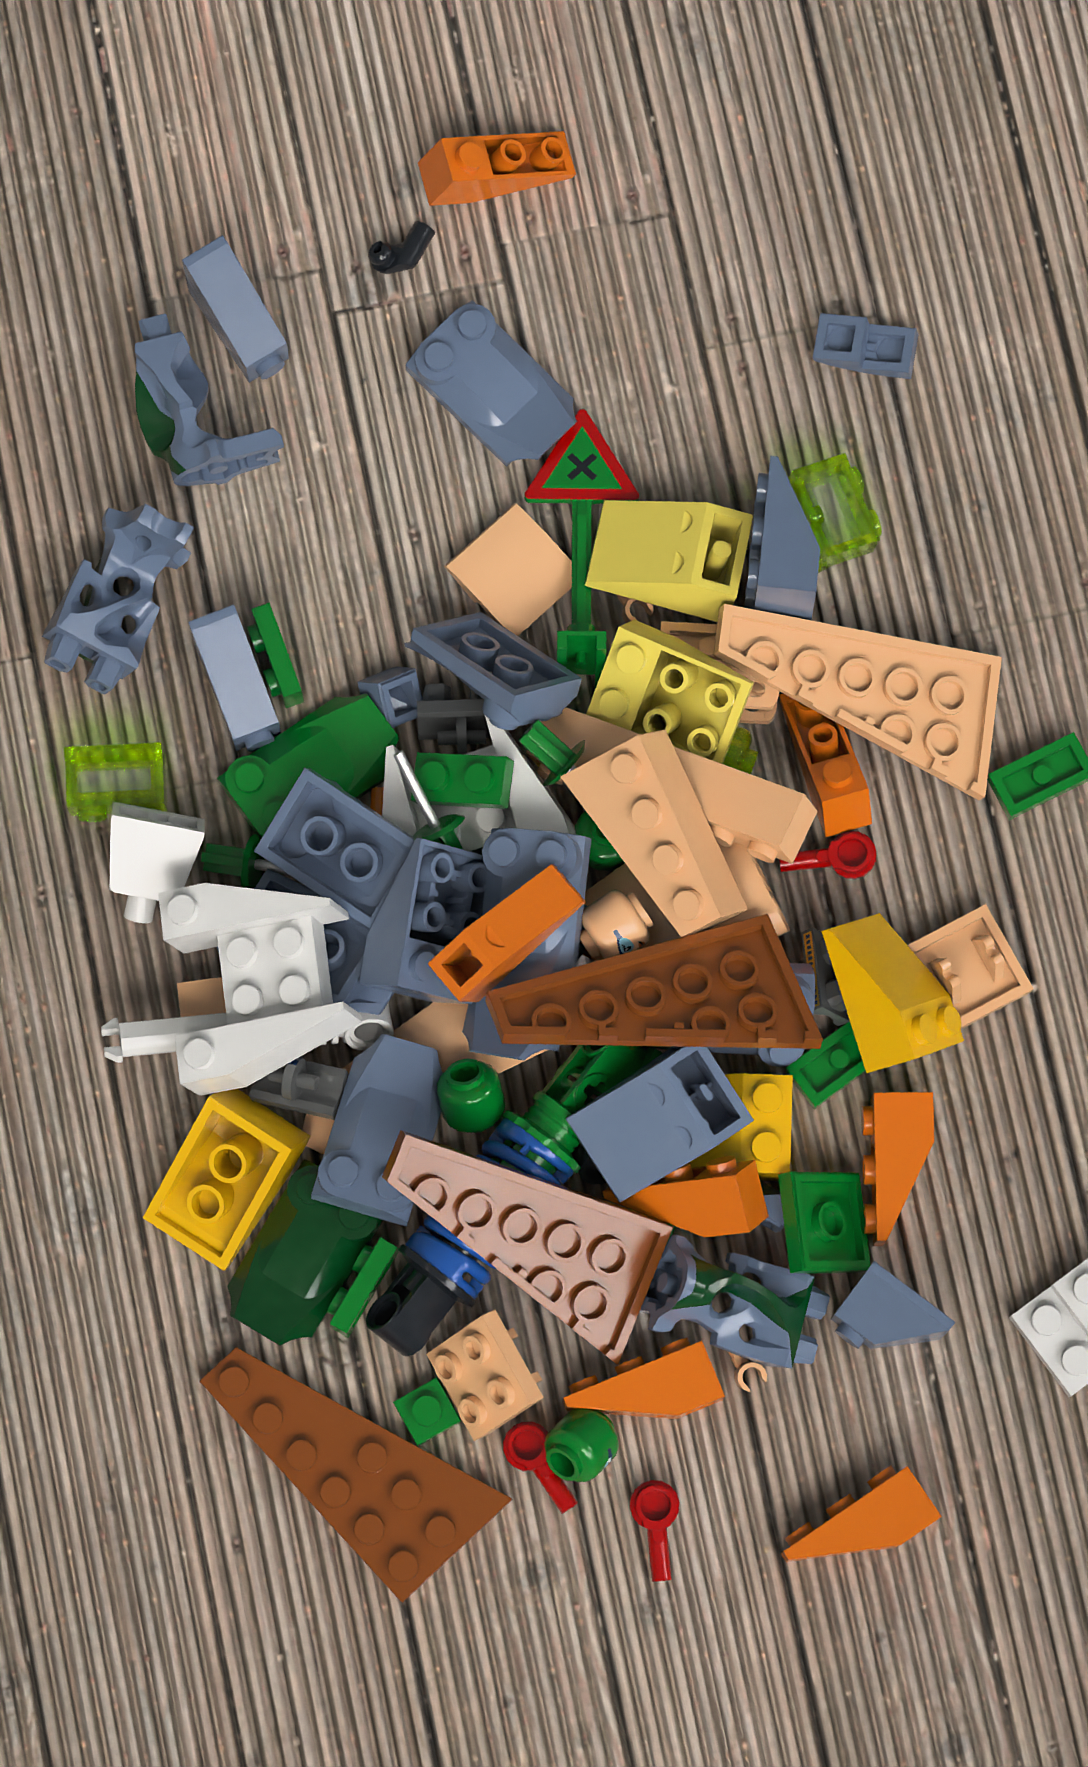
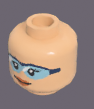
M612 890L583 909L582 925L584 930L581 931L580 941L592 959L600 954L606 959L644 947L650 940L648 928L654 924L633 892L625 896L619 890Z

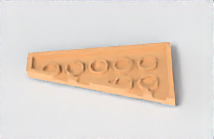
M724 604L719 608L714 656L977 800L985 798L1002 657Z

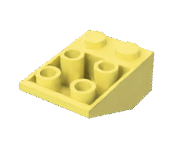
M604 500L584 586L718 622L719 608L724 604L733 605L737 598L753 515L708 502Z
M634 619L618 627L586 715L638 734L666 729L674 747L723 764L754 682L681 639Z

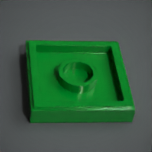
M786 1172L778 1174L790 1273L866 1272L871 1264L867 1234H864L865 1215L859 1173Z

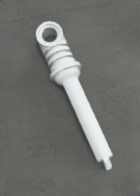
M389 1003L380 1015L358 1012L361 1014L362 1022L330 1039L331 1044H338L339 1037H342L343 1042L347 1043L350 1047L365 1051L381 1034L393 1036L394 1031ZM226 1013L118 1023V1018H113L101 1027L102 1036L119 1035L120 1046L104 1047V1057L121 1063L123 1062V1057L176 1052L174 1036L227 1025Z

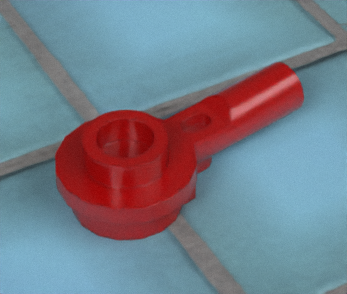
M847 831L834 838L829 848L798 851L793 864L779 859L781 872L831 867L837 875L845 879H858L864 877L872 870L876 863L877 852L874 843L867 835L859 831Z
M533 1421L520 1422L514 1425L506 1433L503 1441V1452L507 1461L514 1468L521 1471H533L561 1514H564L577 1505L578 1502L563 1479L550 1469L546 1461L544 1442L548 1431L542 1425Z
M658 1480L643 1482L635 1488L630 1497L629 1505L633 1519L638 1525L647 1529L652 1582L672 1580L667 1528L677 1517L680 1503L675 1490L669 1484Z

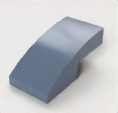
M820 313L813 360L862 373L911 379L919 334L916 328L869 324L867 317Z

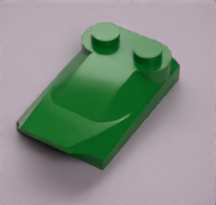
M366 693L352 697H334L276 736L274 742L260 747L249 756H242L234 760L228 767V770L217 777V780L253 831L262 839L304 768H311L326 779L337 782L344 791L359 799L384 781L386 747L391 745L396 747L399 737Z

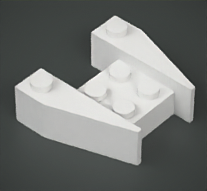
M485 716L493 745L464 755L507 756L514 761L508 809L431 805L437 818L450 814L464 815L465 820L454 829V832L464 850L482 855L484 843L490 836L492 828L554 831L576 835L575 825L549 788L543 785L544 781L509 731L495 727L490 723L489 718ZM394 745L386 747L382 816L413 836L428 823L419 805L410 800L411 790L393 756L399 750Z
M202 883L158 893L164 941L182 953L213 947L219 948L227 1025L174 1036L180 1085L199 1096L247 1087L362 1022L361 1014L346 1003H333L323 925L348 920L349 914L331 898Z

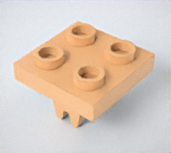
M986 904L908 945L950 994L953 1007L956 1008L961 1018V1029L1031 993L1034 989Z
M496 1310L480 1316L426 1354L474 1441L487 1436L544 1398L537 1386V1383L542 1381L539 1372L530 1373L513 1342L518 1337V1334L514 1328L506 1330Z

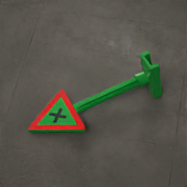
M580 409L575 415L577 422L560 438L526 490L524 499L527 503H568L572 506L571 624L567 626V631H557L556 662L575 674L595 675L596 688L606 662V631H596L595 626L591 624V588L584 586L591 558V507L593 504H603L604 500L639 501V493L587 411Z

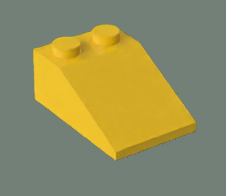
M880 913L822 931L866 1073L914 1060L964 1041L961 1032V1018L956 1008L953 1007L950 994Z
M725 1074L754 1121L713 1149L690 1161L692 1168L706 1166L708 1161L719 1157L735 1156L736 1162L755 1160L760 1181H779L778 1174L790 1172L793 1075Z
M239 1089L213 1093L206 1100L146 1210L143 1219L225 1271L289 1177L311 1136L264 1105L253 1102L248 1095Z

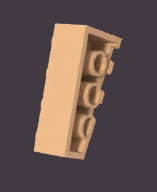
M666 729L637 735L561 776V779L681 937L708 930L748 910Z

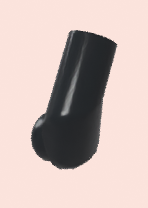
M415 221L403 243L390 245L389 243L378 241L370 247L368 258L373 268L383 274L413 269L426 251L435 235V231L427 224Z

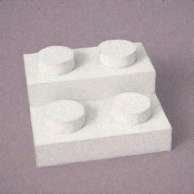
M1087 1258L1009 1317L1068 1397H1071L1088 1384Z

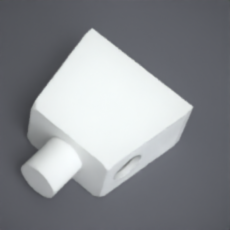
M113 802L109 890L128 895L124 911L126 919L137 923H151L153 921L156 901H159L158 893L185 886L204 838L205 819Z

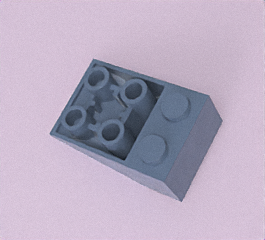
M770 456L768 474H758L744 608L812 620L817 590L820 546L778 456Z
M416 838L367 934L359 980L360 985L429 1002L472 1004V1002H459L428 963L465 928L482 916L487 873L483 855L430 840Z
M675 1046L565 1118L619 1202L624 1201L708 1152L754 1121L707 1047Z

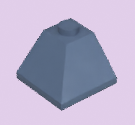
M875 1261L831 1318V1320L839 1325L835 1332L857 1349L862 1344L870 1349L940 1340L955 1324V1321Z

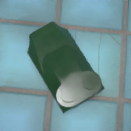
M306 1159L303 1160L298 1170L290 1177L287 1188L227 1285L231 1300L230 1316L279 1346L298 1338H313L327 1315V1310L339 1289L344 1287L352 1274V1268L366 1244H370L384 1221L311 1199L319 1166Z

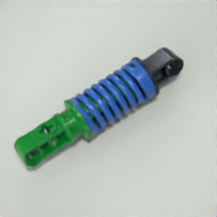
M578 1045L564 1064L557 1069L543 1091L538 1090L532 1097L534 1104L528 1108V1112H525L522 1116L506 1110L502 1115V1121L495 1128L489 1140L485 1141L482 1145L483 1155L478 1154L475 1156L561 1185L560 1182L565 1184L570 1176L574 1173L577 1174L581 1169L572 1156L574 1148L579 1145V1140L565 1118L592 1101L593 1099L590 1098L592 1094L598 1097L640 1069L647 1054L645 1046ZM571 1075L575 1077L577 1080L575 1082H572L568 1079V1076ZM429 1215L426 1216L423 1222L425 1228L421 1225L405 1244L402 1243L398 1248V1251L408 1263L384 1294L372 1304L366 1316V1326L368 1329L403 1356L414 1355L425 1346L431 1333L456 1301L471 1308L475 1305V1299L484 1288L481 1284H488L491 1280L490 1272L477 1262L478 1259L489 1267L496 1269ZM467 1273L473 1277L469 1283L463 1279Z

